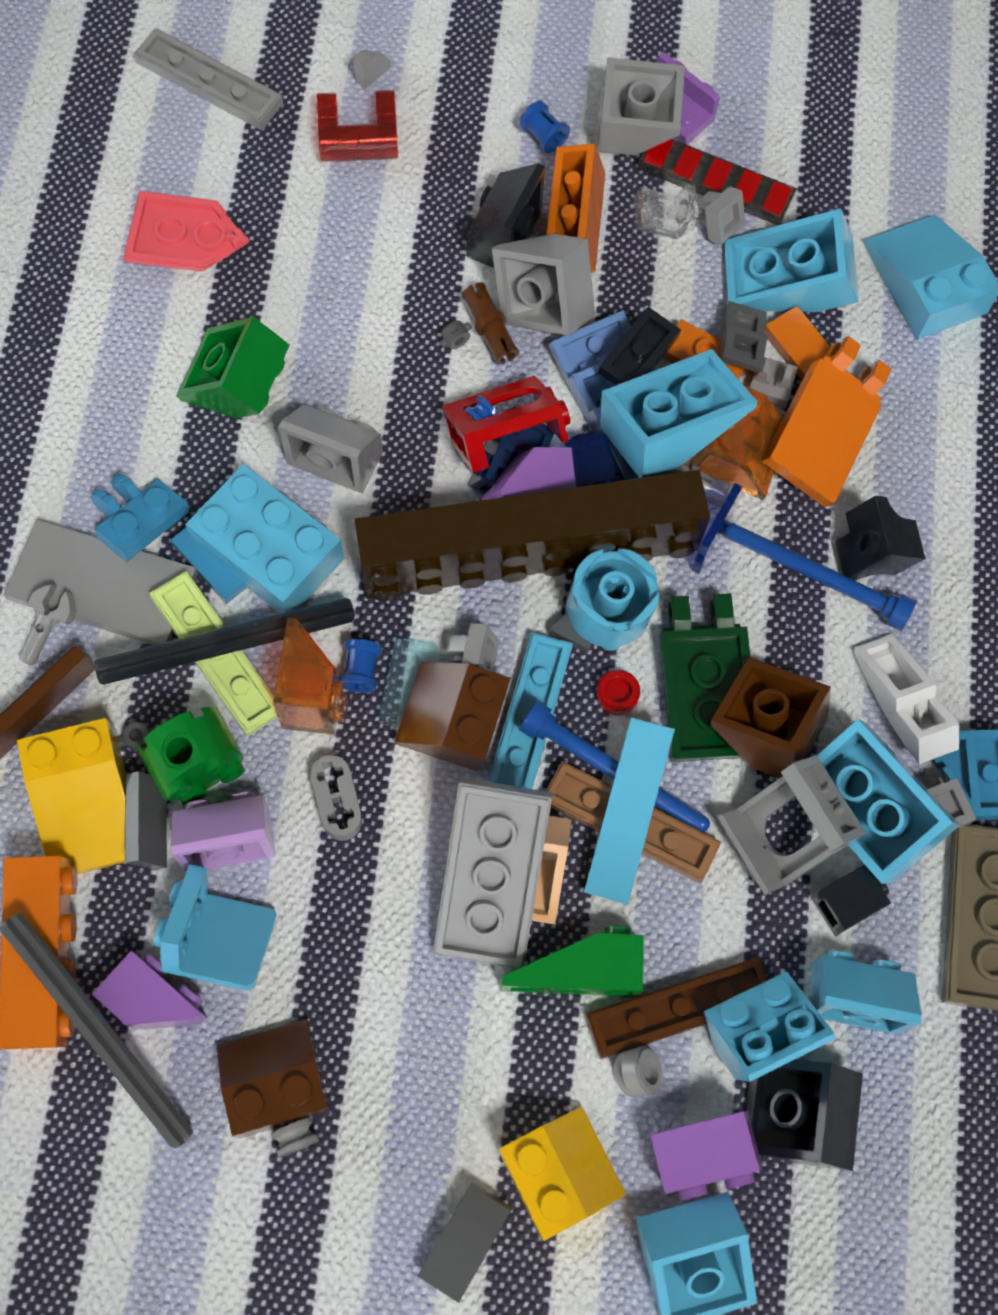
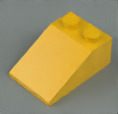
M103 718L18 739L17 745L24 783L45 856H62L71 860V867L76 868L77 875L124 863L126 773L121 749L118 744V734L108 719Z

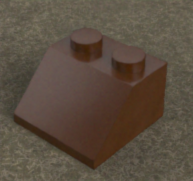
M748 657L711 719V726L752 768L781 778L783 776L781 771L794 762L806 759L828 719L831 686Z
M421 661L394 744L478 771L486 759L511 678L468 663Z
M308 1019L217 1045L220 1086L232 1137L241 1139L308 1117L311 1118L331 1112Z

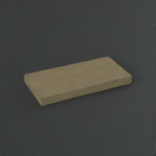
M968 824L952 832L942 1003L998 1011V828Z

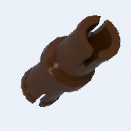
M483 282L475 283L478 290L476 292L472 285L468 286L461 295L476 321L474 327L478 335L484 336L496 364H505V355L509 362L519 355L520 351L515 346L505 326L506 317L502 311H497Z

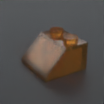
M745 386L757 400V407L694 455L690 460L689 467L690 464L700 467V471L715 478L733 483V488L764 500L767 496L774 470L761 461L782 421V417L766 394Z
M287 618L273 705L282 729L334 735L336 721L343 722L346 713L347 696H343L344 683L338 682L334 665L297 618Z

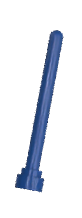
M729 523L724 527L723 532L727 539L882 612L880 617L887 619L886 624L900 631L904 629L917 603V600L902 593L900 597L894 594L888 597L735 523Z
M536 700L518 730L532 739L535 736L542 740L547 737L607 776L615 779L619 761L556 723L557 717L550 714L552 709ZM659 787L655 806L701 832L708 830L710 821L705 815Z

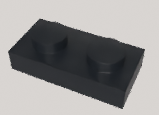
M648 306L599 366L598 374L616 386L650 373L679 338L681 329Z

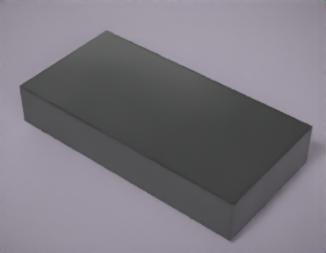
M139 771L128 773L125 780V863L152 870L167 868V800L162 798L151 775Z

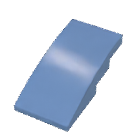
M624 310L575 331L571 336L565 335L551 341L548 346L582 414L621 480H629L639 477L600 428L602 391L615 385L598 374L599 366L631 328Z

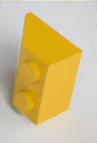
M582 1106L498 1150L542 1241L579 1223L627 1195Z

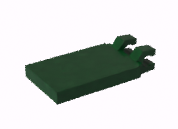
M731 593L714 594L713 600L710 601L712 625L691 626L689 596H673L670 599L671 602L668 603L670 628H663L659 635L667 727L675 729L670 745L671 762L742 758L711 726V719L746 660L750 657L747 626L741 627L740 624H734Z

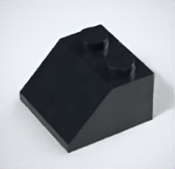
M537 163L500 172L494 185L486 186L480 199V210L477 216H470L463 230L462 238L466 240V257L494 268L493 247L529 238L542 214L544 165Z
M792 1060L750 1081L746 1111L749 1115L759 1156L810 1166L853 1171L863 1073L833 1063Z

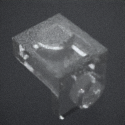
M686 185L676 196L644 187L634 195L637 230L677 240L699 218V205L697 203L695 186Z

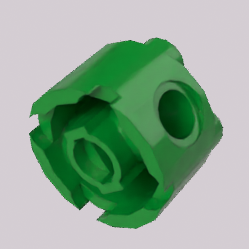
M202 707L200 709L204 716L196 718L193 717L191 711L179 714L162 723L144 738L147 747L139 745L137 750L164 800L175 801L180 799L183 806L192 801L202 800L208 794L206 789L220 781L221 783L231 782L245 772V768L242 765L244 757L218 708Z

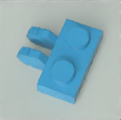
M118 473L110 481L114 490L128 502L121 508L115 499L102 489H97L91 496L97 509L108 517L95 528L97 538L125 562H128L189 513L188 502L159 479L140 493L135 484L122 474Z

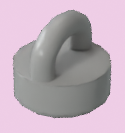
M648 1047L630 1049L619 1053L615 1058V1079L619 1088L629 1097L653 1095L659 1091L663 1073L659 1058L653 1050Z

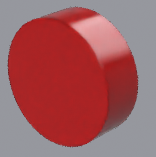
M612 670L604 674L599 680L596 689V699L599 706L605 712L616 716L631 712L636 707L640 697L639 682L631 673L624 670Z

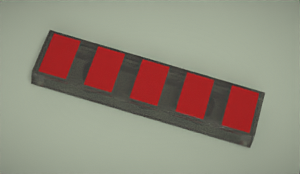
M674 139L643 151L637 167L640 171L703 196L708 191L722 193L729 186L739 189L743 193L744 212L775 225L782 224L797 190L793 186Z

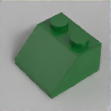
M254 316L207 328L176 397L181 401L235 419L258 415L269 402L270 395L268 393L275 378L284 368V357L290 344Z

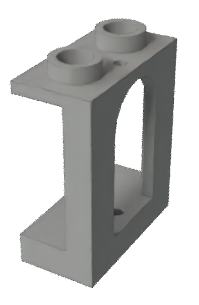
M817 755L794 762L781 771L783 775L781 778L737 809L718 816L725 829L727 839L738 850L748 867L752 880L759 885L764 895L789 885L866 834ZM794 798H797L820 836L793 854H781L774 850L767 840L765 834L766 822L774 812Z

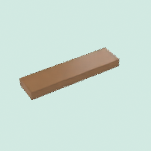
M562 761L546 790L547 792H553L550 808L600 833L612 786ZM654 808L642 855L701 884L722 842Z

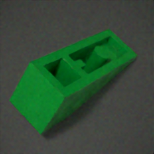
M605 927V933L591 935L502 976L501 992L622 997L640 996L643 992L644 935L632 934V928Z

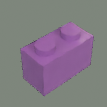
M747 1111L650 1135L664 1192L668 1194L677 1191L680 1201L708 1194L705 1184L724 1180L726 1189L755 1183L752 1173L763 1170Z

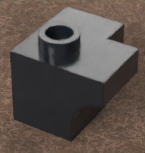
M875 495L845 513L850 533L835 541L844 576L857 581L861 578L878 574L896 575L926 559L916 520L906 519L898 515L891 507L887 497Z

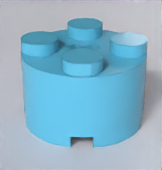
M618 548V551L603 553L604 550L595 551L580 563L567 596L565 614H568L572 627L583 639L609 651L618 650L621 646L630 644L638 639L648 626L659 602L657 576L653 567L639 554Z

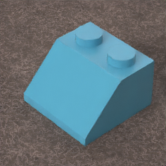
M835 950L828 951L827 956L822 955L813 961L808 999L824 1020L895 1035L921 1025L922 1013L916 977L913 973L901 971V964L886 960H874L873 965L855 962L856 956L854 954Z
M729 1192L636 1218L642 1255L659 1315H720L757 1304L748 1234Z

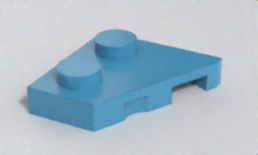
M998 729L959 731V750L932 760L946 782L958 779L976 820H998Z

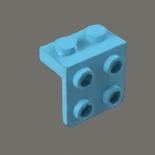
M189 864L183 881L176 880L173 885L169 901V907L172 908L169 918H162L156 930L154 945L160 947L162 972L241 990L254 988L276 924L277 915L275 910L208 894L207 868Z

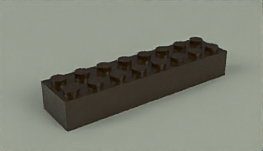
M699 469L355 518L354 522L366 599L375 598L378 601H389L398 598L403 593L418 592L421 595H431L440 592L445 587L460 585L461 588L472 589L482 586L486 581L502 579L504 582L512 583L527 578V575L541 573L551 577L560 576L567 573L570 569L578 568L588 555L599 550H604L603 553L618 551V548L627 549L639 554L647 561L652 560L653 557L670 555L671 558L687 557L699 550L710 519V513Z

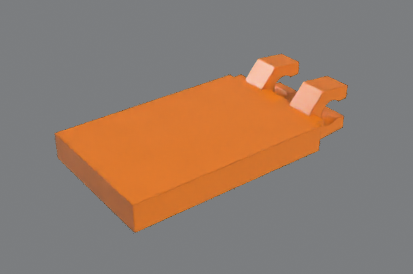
M850 336L845 337L841 344L838 342L832 344L829 352L823 359L819 358L811 362L761 461L824 508L835 503L882 406L880 403L882 397L877 392L886 384L892 370L884 362L878 360L874 362L872 368L868 365L863 367L858 378L846 371L854 362L861 347Z

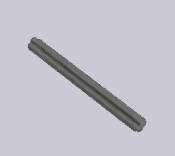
M16 913L2 923L0 926L1 933L168 1145L175 1149L182 1146L193 1135L192 1128L25 916L21 913Z

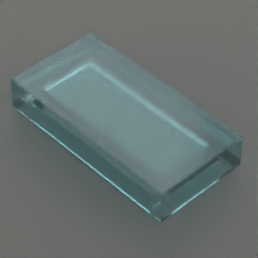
M402 639L395 640L379 724L400 727L421 661L436 662L438 646Z

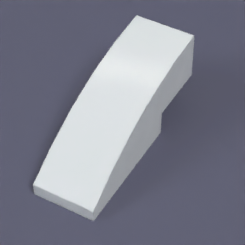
M893 634L854 648V655L877 702L918 764L959 750V723L936 697V683Z

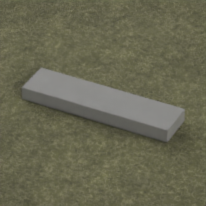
M156 27L134 53L137 64L261 131L283 105L281 94Z

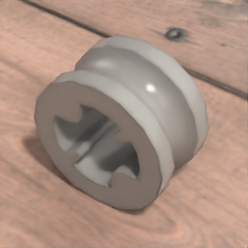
M310 1117L291 1123L270 1134L272 1140H277L280 1144V1148L277 1151L279 1158L319 1141L317 1134L314 1135L310 1132L309 1128L312 1124Z

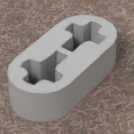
M325 755L313 764L310 771L311 783L321 823L326 834L332 839L338 841L349 840L355 837L362 826V815L351 772L347 762L341 757ZM328 767H333L336 773H343L342 776L337 778L339 789L337 793L331 794L327 781H319V778L325 776V769ZM341 801L346 815L354 814V817L347 821L348 827L345 829H339L337 823L329 824V820L336 818L334 803Z

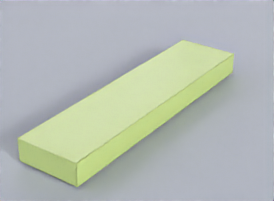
M187 571L149 593L151 600L178 639L225 628V625ZM242 650L195 662L246 737L283 714L282 707Z

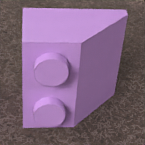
M240 792L229 796V801L211 804L209 800H197L186 803L184 810L173 811L171 830L172 856L185 872L189 864L205 867L207 870L276 857L269 807L264 795L256 796L255 792Z

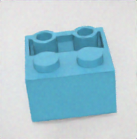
M787 971L704 1011L713 1047L735 1080L750 1082L836 1039L833 1030Z

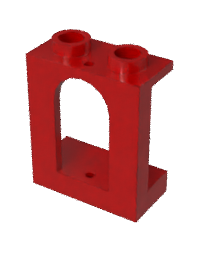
M535 375L442 405L451 443L473 473L489 468L483 445L484 442L544 422L562 443L569 441L566 425L570 424V415L563 400L558 401L550 386L545 387ZM529 393H533L534 402L475 422L465 411L468 406L475 407L477 405L476 398L479 395L484 397L492 406Z

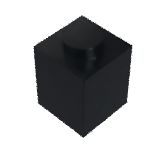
M865 864L820 889L811 897L835 937L891 904L887 897L889 895L887 884H881Z

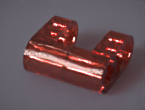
M395 90L375 91L377 123L339 125L336 92L317 93L318 139L321 162L399 159Z

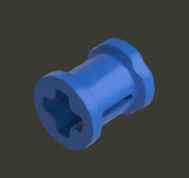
M542 100L531 104L522 114L519 121V126L524 131L531 132L541 143V149L546 154L555 152L556 148L561 147L570 134V127L565 122H559L549 112V106Z
M346 640L343 649L347 655L344 672L338 676V686L345 690L359 693L376 691L377 682L373 678L376 660L382 656L383 648L369 640Z

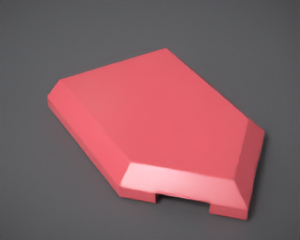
M139 191L123 259L124 262L203 272L250 242L242 230L238 229L227 216L226 211L217 200Z

